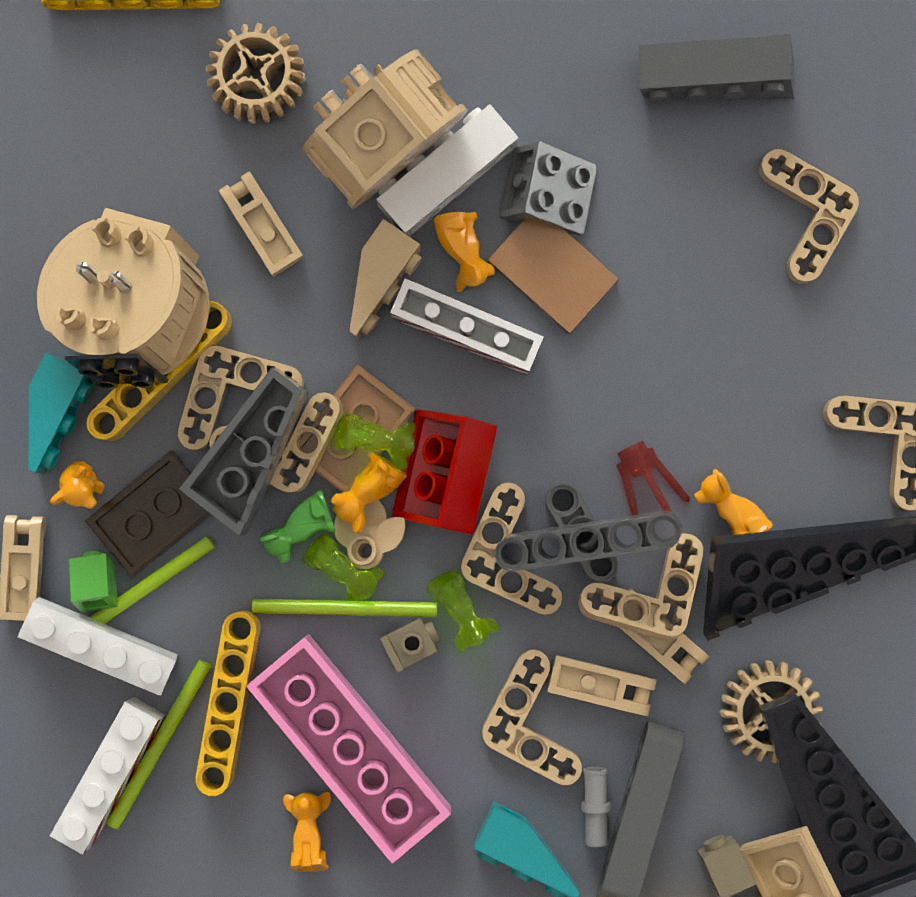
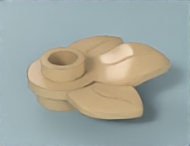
M380 500L364 506L365 524L359 534L353 531L351 523L341 520L337 515L335 518V537L338 542L347 548L350 562L359 569L367 570L376 567L382 561L384 553L395 550L405 535V519L402 517L388 519L386 509ZM369 544L372 548V553L368 558H365L362 554V549L365 545Z

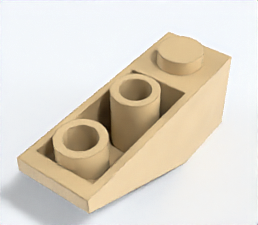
M385 219L381 221L361 252L350 324V333L356 339H359L362 333L368 336L380 319L376 315L384 303L389 306L394 301L401 288L397 284L403 275L407 273L410 276L422 260V257L418 255L421 251L420 244Z

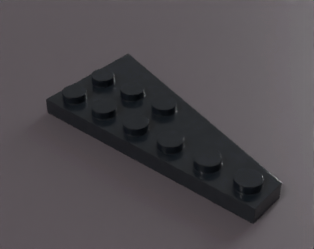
M916 516L711 537L703 627L706 639L709 641L719 637V631L736 624L738 628L752 624V618L769 611L777 614L828 594V588L846 582L847 585L861 581L860 575L878 568L886 571L916 559Z
M795 692L759 705L801 827L807 826L841 897H871L915 880L916 842Z

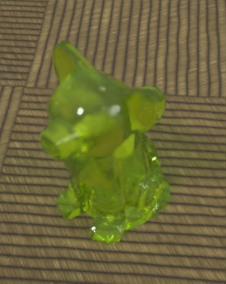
M345 413L339 419L334 433V447L338 450L347 449L353 451L356 447L373 451L387 450L391 463L396 468L405 470L407 468L406 458L415 449V439L412 433L415 431L416 425L405 422L400 424L395 431L389 432L378 424L364 422L363 418L355 414Z
M322 534L314 540L303 555V564H307L316 571L321 570L335 581L345 583L348 591V601H362L372 596L376 590L377 581L385 576V572L382 569L374 567L367 570H356L350 559L344 553L337 550L338 544L330 536Z
M455 569L435 577L429 582L426 589L427 593H430L436 602L442 603L447 614L460 624V631L455 637V645L459 652H464L468 646H479L484 643L489 637L490 632L499 630V624L490 617L479 618L475 616L472 601L464 590L466 584L459 571Z

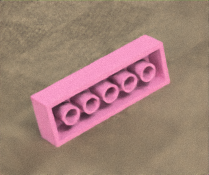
M310 634L300 640L246 686L392 864L451 815L452 806Z

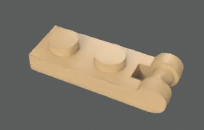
M249 171L241 176L242 180L232 187L226 185L218 191L274 277L302 260L304 256ZM251 193L254 200L242 207L238 200Z
M6 515L0 574V620L25 621L33 601L41 595L43 545L46 534L45 517L33 516L31 520L20 519L18 515ZM19 534L29 535L28 546L18 545Z
M628 602L623 605V614L628 620L638 621L642 618L643 611L638 604ZM616 605L609 612L610 615H614ZM665 617L660 618V621L665 622V629L670 631L674 627ZM620 628L683 684H686L691 679L692 675L690 673L698 663L703 665L709 658L701 648L683 633L676 639L669 641ZM682 647L687 654L678 664L671 657Z
M555 654L547 692L648 716L651 707L650 704H647L650 690H655L657 679ZM626 684L636 687L633 700L623 698Z

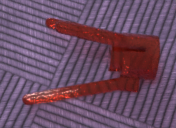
M644 440L618 453L621 463L617 464L616 467L622 477L631 515L639 513L629 473H632L634 479L643 475L661 509L672 512L650 472L654 467L684 502L690 501V497L683 490L682 486L658 459L653 447L648 449Z

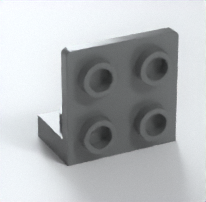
M541 141L515 147L500 218L510 222L534 218L576 235L583 234L597 166Z

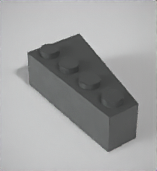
M791 34L639 45V89L644 99H649L653 103H665L671 101V99H688L693 101L705 99H794V55Z
M272 367L179 490L237 535L248 534L309 392L281 370Z

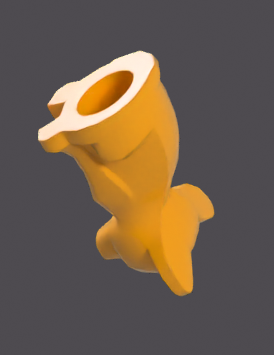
M449 212L438 215L433 219L439 242L445 251L460 264V272L455 283L457 292H462L466 286L476 287L484 283L488 276L495 274L494 266L479 257L480 243L473 228L474 221L478 218L477 212Z
M372 451L368 454L369 462L367 467L355 477L350 491L336 493L331 499L333 511L341 520L351 523L353 531L358 534L363 530L365 524L364 506L389 495L407 477L395 464Z
M74 461L62 472L59 478L60 490L49 502L52 505L66 502L74 507L83 506L87 509H92L97 504L93 492L102 494L105 485L98 480L93 468L85 461Z
M717 469L712 470L713 474L705 478L701 484V489L694 494V498L699 504L712 503L716 505L718 515L729 524L732 529V535L766 532L773 527L772 521L766 517L755 503L731 493L727 479Z
M305 792L295 797L289 794L283 797V803L287 811L291 812L298 821L293 835L294 852L291 854L290 861L292 871L317 872L329 869L326 861V852L321 849V836L316 823L318 816L327 810L331 804L332 798L329 792L322 793L319 796L311 792Z

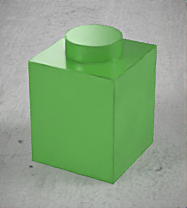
M88 551L82 553L81 557L70 558L71 602L80 612L118 607L116 565L110 557L100 551Z

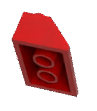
M416 409L402 468L407 477L398 486L392 517H402L405 520L473 535L498 426L466 416Z

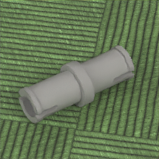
M586 767L583 769L585 801L581 802V811L585 813L584 842L590 847H603L609 844L607 813L611 811V802L607 801V769L604 767Z

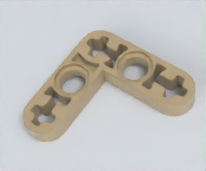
M774 149L768 152L760 162L759 174L762 180L816 211L786 265V272L793 282L808 284L814 281L823 271L858 209L859 197L849 186L782 149ZM779 159L783 162L781 168L791 174L796 168L800 172L792 179L791 185H789L786 181L790 176L784 172H779L776 176L770 173L772 166L768 162L774 163ZM810 176L817 181L818 191L816 194L806 195L800 190L799 181L802 177ZM828 186L831 188V191L827 195L833 199L844 196L846 198L845 205L849 209L844 208L838 212L835 210V201L827 197L820 203L818 199L824 194ZM823 225L830 229L832 240L829 244L821 245L814 240L813 231L815 227ZM811 250L822 253V258L819 254H816L809 263V268L813 272H807L804 275L798 273L800 266L796 264V261H803Z
M221 346L209 347L199 357L178 428L179 441L184 447L197 451L206 449L210 445L209 440L211 434L216 430L229 384L254 391L269 372V367L279 369L286 375L287 373H292V380L304 388L303 376L297 369L285 364ZM217 353H220L221 360L234 365V357L240 358L234 367V379L228 378L231 371L224 368H218L216 373H211L212 367L207 364V360L215 358ZM256 363L261 367L262 375L257 382L247 383L243 380L241 374L246 364ZM204 388L212 389L216 395V402L208 409L200 408L196 402L198 392ZM192 410L202 415H212L210 422L202 419L200 430L205 432L204 439H197L195 444L191 443L192 437L187 435L188 428L194 429L198 421L197 417H190Z
M323 392L314 395L309 400L280 458L270 485L288 493H298L307 487L342 419L344 410L340 399L332 394ZM330 400L329 407L334 410L331 417L325 415L320 423L321 426L327 427L325 432L323 433L317 428L307 426L310 420L315 423L318 422L321 416V412L317 410L319 403L326 404ZM227 426L219 427L211 434L209 440L210 448ZM311 432L316 435L318 446L314 452L306 454L300 449L299 441L304 434ZM294 453L299 458L310 460L308 466L302 463L299 464L296 474L300 477L298 483L291 482L288 486V478L284 476V472L286 469L293 470L298 462L291 459L292 454Z
M846 395L837 396L829 400L824 406L823 418L831 428L894 436L889 499L897 509L903 511L916 510V498L909 499L908 504H906V498L901 497L899 494L901 489H906L908 486V478H900L901 472L905 474L916 473V467H907L902 460V454L906 448H916V428L913 430V424L896 423L897 416L907 417L914 415L916 403ZM841 403H844L845 410L858 411L860 410L859 404H863L859 415L861 426L857 425L859 417L843 418L842 423L839 422V416L833 415V409L840 407ZM875 406L882 407L887 413V422L882 427L874 426L869 420V412ZM916 478L910 479V490L916 492Z
M503 483L494 490L461 564L462 574L471 583L532 611L544 615L552 614L561 606L562 593L558 586L526 570L513 571L521 576L522 586L517 592L508 593L502 589L500 581L502 576L510 571L501 568L496 574L494 586L486 583L490 576L484 573H479L477 577L470 575L472 569L467 566L469 560L476 561L478 556L485 558L484 565L494 570L495 563H497L494 556L498 543L490 544L484 540L482 536L484 526L490 522L500 524L504 531L502 538L504 539L512 533L524 507L525 495L522 489L513 483ZM509 489H513L515 491L514 498L519 500L517 506L511 505L507 509L505 516H512V520L508 525L499 517L489 516L491 508L499 512L502 501L498 499V494L500 492L507 493ZM529 578L536 580L532 588L540 592H544L546 587L552 589L551 596L555 598L553 605L547 603L544 608L538 606L539 599L530 594L528 595L527 602L520 599L527 590Z
M681 534L678 543L667 549L656 598L595 582L586 586L578 599L581 613L589 619L669 641L676 639L684 632L688 624L703 558L701 541L691 534ZM683 544L689 546L688 552L694 555H690L686 560L684 569L677 568L680 564L682 553L676 549H680ZM674 577L682 579L687 586L686 594L682 596L673 595L668 590V580ZM594 593H598L601 595L600 600L608 604H612L614 597L620 600L615 607L614 615H610L611 606L601 605L598 610L592 608V602L587 600V598H592ZM628 602L638 604L643 611L642 618L638 621L628 620L623 614V605ZM670 605H683V608L677 606L673 613L672 620L678 623V625H674L670 631L665 629V622L660 621V618H664L668 614Z
M535 648L527 649L517 658L483 724V739L491 749L561 785H571L579 779L582 772V763L577 754L523 725L550 671V661L545 653ZM535 656L540 657L539 664L543 667L541 673L535 671L529 679V683L536 684L534 689L530 690L524 683L513 681L516 674L522 679L527 672V667L523 664L524 660H532ZM512 689H521L527 696L526 704L520 709H512L505 702L506 694ZM498 708H501L508 715L519 718L516 723H513L511 719L508 720L505 732L509 736L506 739L500 737L496 742L492 740L493 734L489 727L491 725L494 727L499 726L503 715L496 714ZM529 739L537 740L542 745V754L535 760L526 759L521 753L523 743ZM550 747L556 750L552 757L558 761L564 762L567 757L572 759L570 763L574 768L572 774L566 772L563 777L559 776L558 767L548 762L547 769L541 767L547 760Z

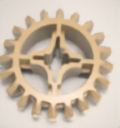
M257 23L254 32H250L247 24H243L241 26L243 34L237 36L235 31L229 29L228 36L230 41L227 43L223 39H218L216 42L221 52L210 51L209 57L215 64L206 66L208 75L213 76L207 80V86L209 89L215 90L212 94L216 103L223 102L221 106L223 112L227 114L234 110L236 120L240 121L247 113L250 124H255L258 114H261L264 122L269 123L271 121L269 113L275 111L279 118L284 116L281 108L283 104L289 108H294L295 102L290 95H302V88L297 84L306 81L305 74L299 71L305 67L303 58L297 57L300 53L298 46L289 45L290 37L286 33L278 37L277 28L272 26L264 34V28L261 23ZM257 48L266 49L275 54L267 53L263 56H255L249 50ZM239 56L241 67L232 75L233 79L228 81L229 68ZM248 62L252 64L254 69L258 68L262 75L261 78L264 86L261 85L258 78H253ZM285 65L283 80L280 86L273 92L270 82L279 73L278 69ZM249 91H257L263 98L245 99L236 94L239 92L244 94Z
M765 660L763 672H761L760 667L756 663H751L750 671L752 676L749 677L744 671L739 670L737 676L742 683L739 686L732 681L727 683V686L735 691L733 697L727 694L722 695L721 700L731 704V708L720 710V716L732 718L731 721L726 722L722 727L725 732L736 731L731 736L730 742L733 745L744 742L741 747V752L744 755H749L755 749L754 758L762 762L768 751L769 760L772 763H777L778 760L771 741L759 740L751 736L757 730L762 732L766 729L759 709V705L764 704L762 700L770 702L795 692L812 714L822 713L823 707L811 705V702L817 700L820 694L815 690L806 692L811 687L813 681L807 677L799 681L802 673L800 669L795 667L788 673V664L781 661L775 671L773 662ZM779 681L786 683L790 689L785 693L780 691L774 696H768L759 688V685L765 682ZM750 693L755 709L751 716L748 717L749 722L744 724L743 706Z

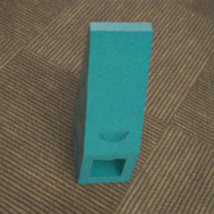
M45 353L29 384L28 470L40 474H45L47 469L52 470L61 454L58 447L63 437H68L72 433L77 423V417L74 415L80 403L84 404L87 402L94 388V384L91 383L92 379L80 374L78 369L70 363L48 353Z
M493 801L474 840V849L479 851L477 856L495 866L500 861L512 867L511 873L526 882L531 883L534 878L546 884L545 890L556 897H566L567 895L578 897L580 892L576 882L527 817Z

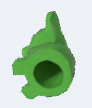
M322 490L317 491L300 502L291 512L283 528L271 529L260 535L259 539L260 542H263L264 549L269 555L276 556L280 564H286L290 561L293 544L305 542L311 535L321 530L328 531L330 534L336 532Z

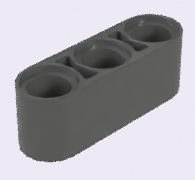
M561 483L548 490L545 496V505L557 526L595 521L579 492L573 486ZM558 490H565L572 497V505L566 511H559L553 506L552 497ZM591 532L589 540L582 544L580 543V545L586 550L597 549L599 541L597 536ZM616 556L608 557L610 566L603 575H595L591 571V560L578 562L587 577L597 582L611 580L618 571Z

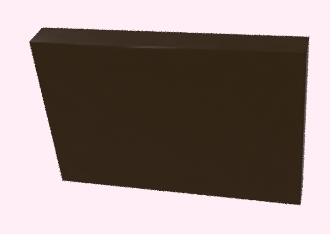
M172 450L85 520L87 525L131 578L138 575L211 515L179 490L191 472Z

